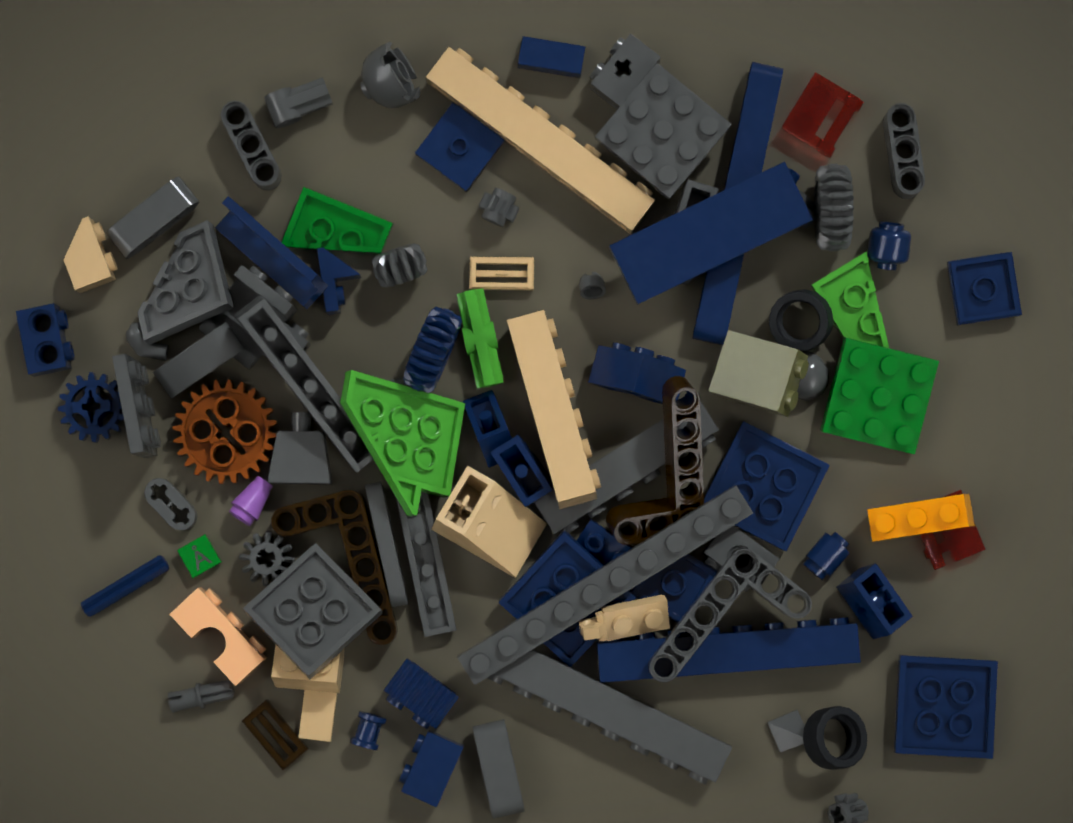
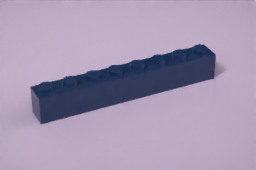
M849 617L830 618V625L817 626L816 620L797 621V627L784 628V622L765 623V630L752 631V625L732 626L733 632L720 633L719 627H714L676 677L861 663L858 624L849 623ZM655 632L635 635L636 640L623 641V638L597 642L600 683L653 679L648 670V663L666 637L655 638ZM680 632L676 635L674 643L679 650H687L691 647L693 639L691 635L687 636V632ZM668 658L658 659L654 665L656 674L659 676L670 674L673 666L672 662Z

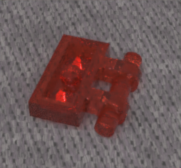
M958 490L943 497L960 495L963 493L961 490ZM976 525L941 531L945 541L938 544L933 532L920 534L925 546L923 550L926 559L930 558L934 570L946 566L942 553L950 551L953 561L956 562L986 550Z

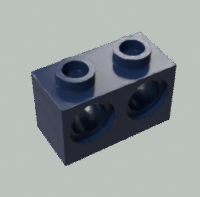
M53 303L16 311L28 375L36 377L72 369L70 361L75 360V354L71 341L66 342L64 329H68L69 325L65 310L60 311V307ZM42 316H49L51 319L50 328L45 332H39L37 321ZM49 347H55L58 353L56 360L53 363L46 364L43 360L44 351Z

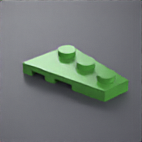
M867 251L811 285L813 291L826 299L831 307L833 323L843 340L846 337L889 348L882 314L879 310L875 293L874 280H872Z

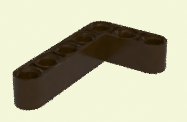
M682 376L669 378L662 389L667 498L618 505L609 510L606 515L607 527L615 539L623 545L643 542L682 518L686 512L693 511L704 504L700 397L689 381ZM686 391L684 397L676 400V397L680 392ZM688 421L683 429L677 430L681 423ZM689 452L684 459L678 460L680 455ZM690 482L686 488L680 489L684 483ZM660 516L657 522L650 524L652 519ZM629 521L626 527L618 529L622 523Z
M344 490L277 509L272 515L271 525L273 530L282 536H294L339 524L353 581L366 594L370 590L375 589L380 591L383 596V602L379 607L383 614L366 628L367 635L373 643L378 645H386L392 642L397 636L398 626L363 497L355 491ZM347 496H354L358 501V508L352 514H345L341 508V502ZM322 504L327 510V516L322 522L316 523L310 517V510L313 506ZM289 512L295 517V526L289 531H284L279 526V518L282 514ZM355 527H362L367 536L366 541L359 546L352 544L349 539L350 531ZM364 558L371 559L375 565L374 573L369 577L360 575L357 569L358 563ZM385 621L390 624L391 635L387 639L382 640L375 636L374 626L377 622Z

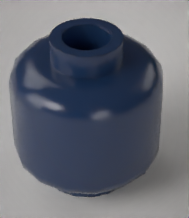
M879 222V226L870 231L868 258L878 262L877 268L897 270V264H904L908 261L911 234L904 229V224Z

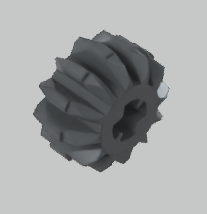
M415 243L380 253V255L375 256L372 260L375 278L380 286L385 288L419 278L428 271L424 252H422L420 245Z
M266 531L265 542L262 541L258 533L253 534L256 546L249 542H244V548L251 551L250 555H239L240 560H250V564L241 569L242 572L247 573L253 569L255 570L251 575V582H256L262 574L263 586L269 585L270 575L275 580L279 576V571L283 573L287 569V567L283 566L284 562H295L294 557H285L284 553L293 549L292 545L288 544L280 548L279 546L285 538L282 535H279L274 543H272L273 535L271 531ZM264 550L275 555V560H271L274 562L271 567L260 563L259 558H263L261 553Z

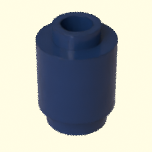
M825 532L805 555L807 559L803 565L823 581L827 575L831 576L848 557L850 552L846 548L849 543L836 532L832 535Z

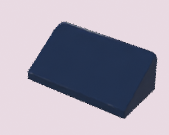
M523 36L517 66L519 69L581 78L586 46Z

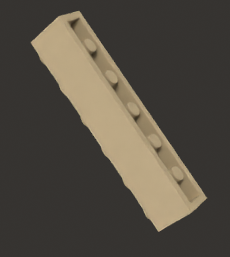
M544 310L508 319L509 332L559 509L597 499L596 489L601 488L597 470H590L587 458H591L592 453L588 439L581 440L578 428L584 427L579 408L572 409L570 398L575 397L571 379L563 378L561 368L567 366L562 348L555 349L552 338L558 337L553 318L547 320Z

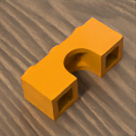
M970 494L867 509L872 542L975 526Z

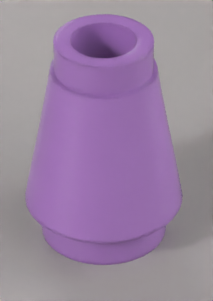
M257 476L231 502L232 508L229 510V513L244 524L251 526L254 520L258 521L273 486Z

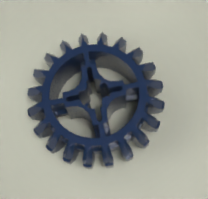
M437 306L431 309L406 365L403 376L404 384L411 386L412 389L419 392L431 393L434 391L461 328L462 321L459 315L454 314L449 309H442Z

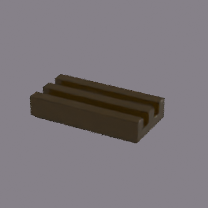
M268 699L242 720L282 770L286 769L309 749L298 738V735ZM265 709L298 747L297 751H293L263 715L262 712ZM255 717L287 753L289 757L286 760L282 758L252 722Z

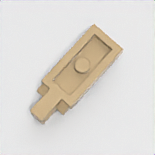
M665 595L603 606L601 611L595 613V617L578 621L579 631L583 640L599 639V641H611L670 628L668 602Z

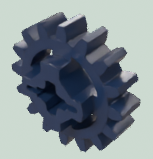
M89 372L88 380L86 381L81 375L76 376L78 384L75 386L67 383L66 387L70 391L69 394H60L59 396L62 400L66 401L65 405L57 407L58 411L66 413V416L60 420L61 424H71L68 433L71 435L80 431L79 440L85 441L88 435H91L92 442L98 443L99 435L101 434L105 439H111L110 430L113 429L120 432L122 429L117 423L119 420L124 421L119 391H116L118 388L117 381L114 380L107 384L108 375L102 374L99 380H97L96 374L93 372ZM100 387L106 389L111 394L113 400L104 399L101 396ZM85 389L84 396L78 402H74L76 396ZM93 400L101 405L100 409L95 410L94 416L92 412L87 411V406L92 405ZM109 413H113L110 421L103 426L105 417ZM74 415H82L86 419L88 428L80 425Z

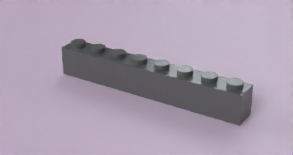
M534 649L487 677L500 685L503 680L514 684L513 691L529 699L532 694L543 698L542 705L555 712L560 713L563 708L574 713L571 719L586 727H589L591 722L602 727L601 734L618 742L621 736L632 742L631 749L647 756L649 751L661 756L660 763L674 770H677L680 765L690 770L689 777L705 785L708 779L716 783L732 750L731 745L602 682L600 683V681Z

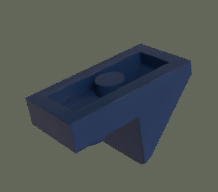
M317 248L321 278L328 285L323 291L326 313L328 315L341 314L340 305H346L344 288L343 286H337V282L360 279L362 277L325 248Z

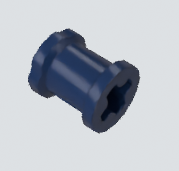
M359 711L358 717L360 721L355 737L351 738L350 743L377 751L379 747L377 739L382 724L386 723V718Z

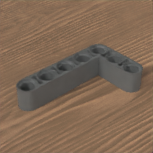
M750 549L736 550L728 557L653 654L648 663L649 673L659 682L672 681L746 586L750 587L790 618L800 619L809 614L812 608L811 598L807 592ZM740 554H747L752 559V567L746 573L738 571L735 566V560ZM767 574L774 575L778 580V587L772 593L765 592L761 586V581ZM720 580H727L732 585V593L728 598L721 599L716 595L715 586ZM794 594L800 595L804 600V607L798 613L791 612L787 606L789 597ZM703 605L708 606L713 614L711 621L705 625L699 624L695 619L697 608ZM680 632H688L692 636V645L687 650H679L675 646V637ZM660 658H668L672 662V671L667 676H659L654 670V665Z

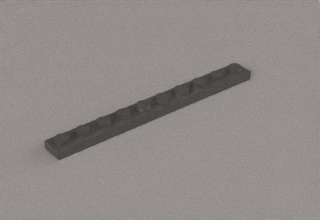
M737 485L730 487L457 656L458 660L473 684H478L752 515L751 508Z

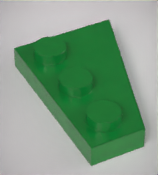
M303 187L281 243L286 247L382 253L394 223Z

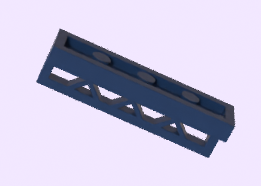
M228 196L222 204L230 212L215 228L305 309H308L328 285L317 273Z

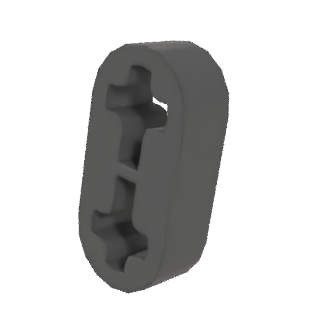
M156 478L146 485L144 491L146 500L171 527L184 531L189 530L195 525L198 517L196 509L171 482L166 479ZM155 485L158 487L165 485L168 488L165 491V495L171 500L168 504L160 498L153 499L155 495L153 487ZM176 505L180 510H189L187 515L189 522L187 524L184 522L177 524L175 522L177 514L171 509L172 506Z

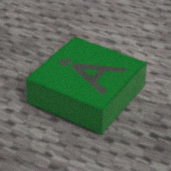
M207 534L177 550L192 578H196L222 563Z

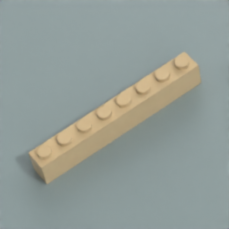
M448 47L426 76L427 83L631 235L654 205L655 200L651 197L653 192L640 182L634 185L626 179L627 173L615 163H611L609 166L599 159L602 154L591 145L586 143L583 147L575 141L576 135L562 124L556 127L548 121L550 115L536 105L532 109L524 103L525 97L511 86L505 89L497 83L499 77L486 67L480 70L473 65L472 61L474 59L460 48L454 51Z

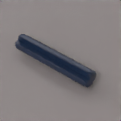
M159 555L81 602L82 610L88 617H92L167 572L169 565L166 559Z

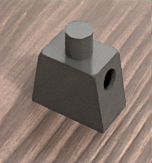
M292 412V431H277L268 483L332 485L326 436L324 432L311 431V415L309 412Z

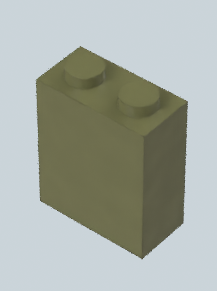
M728 330L708 391L719 398L789 417L790 411L796 407L798 402L797 390L800 380L804 379L808 371V355L799 349Z

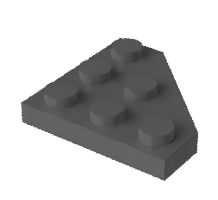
M208 220L179 233L174 242V245L177 247L169 262L164 261L153 282L155 288L147 302L143 301L137 312L143 340L148 344H153L234 308L214 225Z

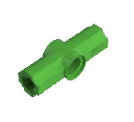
M473 289L458 293L457 302L464 326L461 329L467 356H470L476 387L480 389L503 384V374L497 354L499 347L493 321L490 322L484 289Z

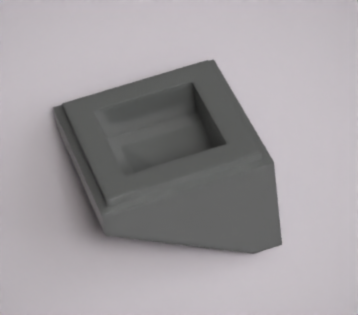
M798 710L767 722L780 752L804 744L803 731L805 725Z

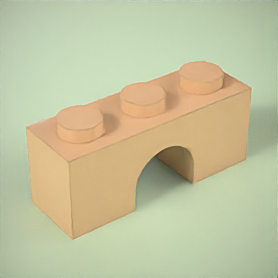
M199 587L169 615L191 638H195L208 627L216 628L222 632L226 640L225 650L214 663L237 686L267 659L263 654L266 648L254 635L250 639L241 630L244 624L233 612L227 615L219 606L222 600L212 589L208 588L205 591L202 587Z

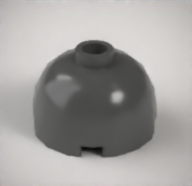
M388 42L372 51L364 60L361 73L363 82L360 83V86L368 99L373 98L377 104L386 108H399L420 98L421 90L420 86L414 89L411 79H415L417 76L407 57L398 47L392 50L390 48L392 42Z

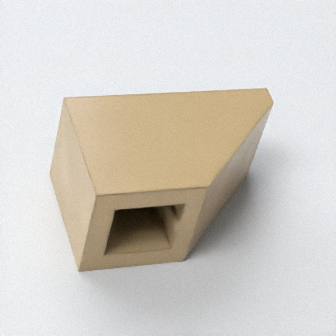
M89 216L82 218L64 258L73 287L79 293L116 280L113 271L118 270L112 253H106L102 241L106 240V236L100 222L94 223V220Z

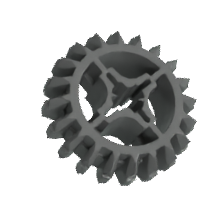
M828 164V166H820L816 171L814 185V204L816 205L814 216L816 219L814 220L816 243L820 250H845L851 244L854 196L851 172L846 165Z

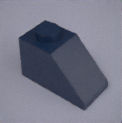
M489 390L463 401L488 468L497 465L490 452L512 438L494 392Z
M516 435L490 452L525 507L553 490V484L547 471L519 435Z

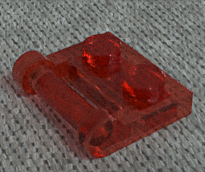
M815 72L781 129L815 148L822 155L831 158L836 150L834 145L854 112H859L864 102ZM836 99L843 102L844 106L824 139H821L815 133Z

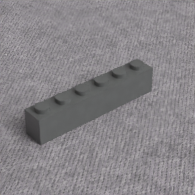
M259 295L234 314L235 318L349 466L357 473L374 459L340 404L341 398L267 301Z
M700 401L702 448L716 440L713 434L719 429ZM663 419L589 466L590 470H597L601 488L596 489L597 499L559 509L553 488L552 491L534 501L554 534L559 531L562 533L564 530L567 533L579 527L576 520L588 514L590 519L607 509L604 505L606 501L614 496L617 501H620L634 492L631 486L642 479L647 484L661 475L659 468L665 465ZM688 421L681 423L677 430L683 429ZM685 452L680 455L678 460L684 459L687 453Z

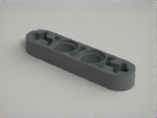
M382 482L366 484V494L392 608L408 605L407 592Z

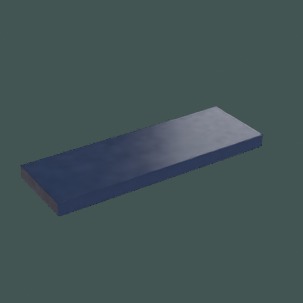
M784 161L609 245V248L638 305L811 222L813 218Z

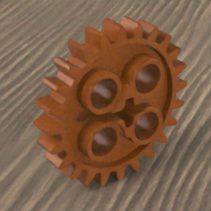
M230 379L227 380L225 388L221 387L218 380H214L213 390L202 384L203 394L201 396L191 391L190 394L194 400L192 404L185 401L181 402L187 410L186 413L175 414L177 418L182 420V425L173 426L174 430L181 432V436L175 438L173 443L183 444L184 446L177 452L178 456H189L184 465L190 467L196 464L197 467L194 472L196 476L207 471L206 481L211 482L215 474L218 475L219 484L225 483L226 476H230L232 483L236 484L238 482V474L240 473L245 479H250V468L260 473L259 460L269 463L270 460L264 453L266 450L273 451L274 446L269 444V439H275L276 433L270 432V428L278 424V421L268 420L267 418L274 412V409L262 408L267 399L261 397L255 400L254 398L257 393L255 388H252L246 394L245 383L243 382L238 385L237 389H234L233 382ZM225 401H233L236 407L235 413L229 418H223L219 410L221 404ZM210 409L223 425L227 427L232 425L233 428L230 430V434L245 449L243 455L237 451L229 439L225 437L219 438L222 431L206 414L207 410ZM206 421L211 426L210 435L205 439H199L195 434V428L200 422ZM246 425H253L257 431L256 438L248 443L242 441L240 436L242 428ZM228 446L232 451V457L229 462L220 464L216 459V452L220 447Z

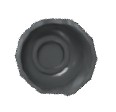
M803 351V353L808 355L807 361L809 366L806 376L800 380L797 392L798 399L809 401L824 393L829 384V370L819 356Z

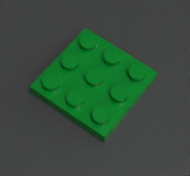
M844 337L820 431L915 454L939 361Z

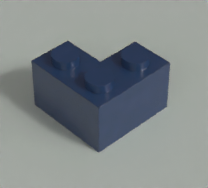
M613 342L612 348L598 345L588 382L611 391L631 394L654 403L663 404L662 389L665 382L674 376L685 377L686 370L675 366V359L662 355H657L654 358V351L636 347L635 351L632 352L631 347Z

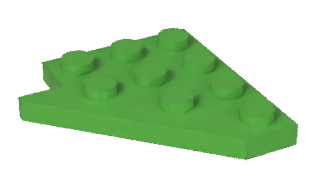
M354 370L347 371L345 373L340 404L406 515L410 517L417 516L421 492L443 498L449 497L465 403L432 393L419 392L411 387Z

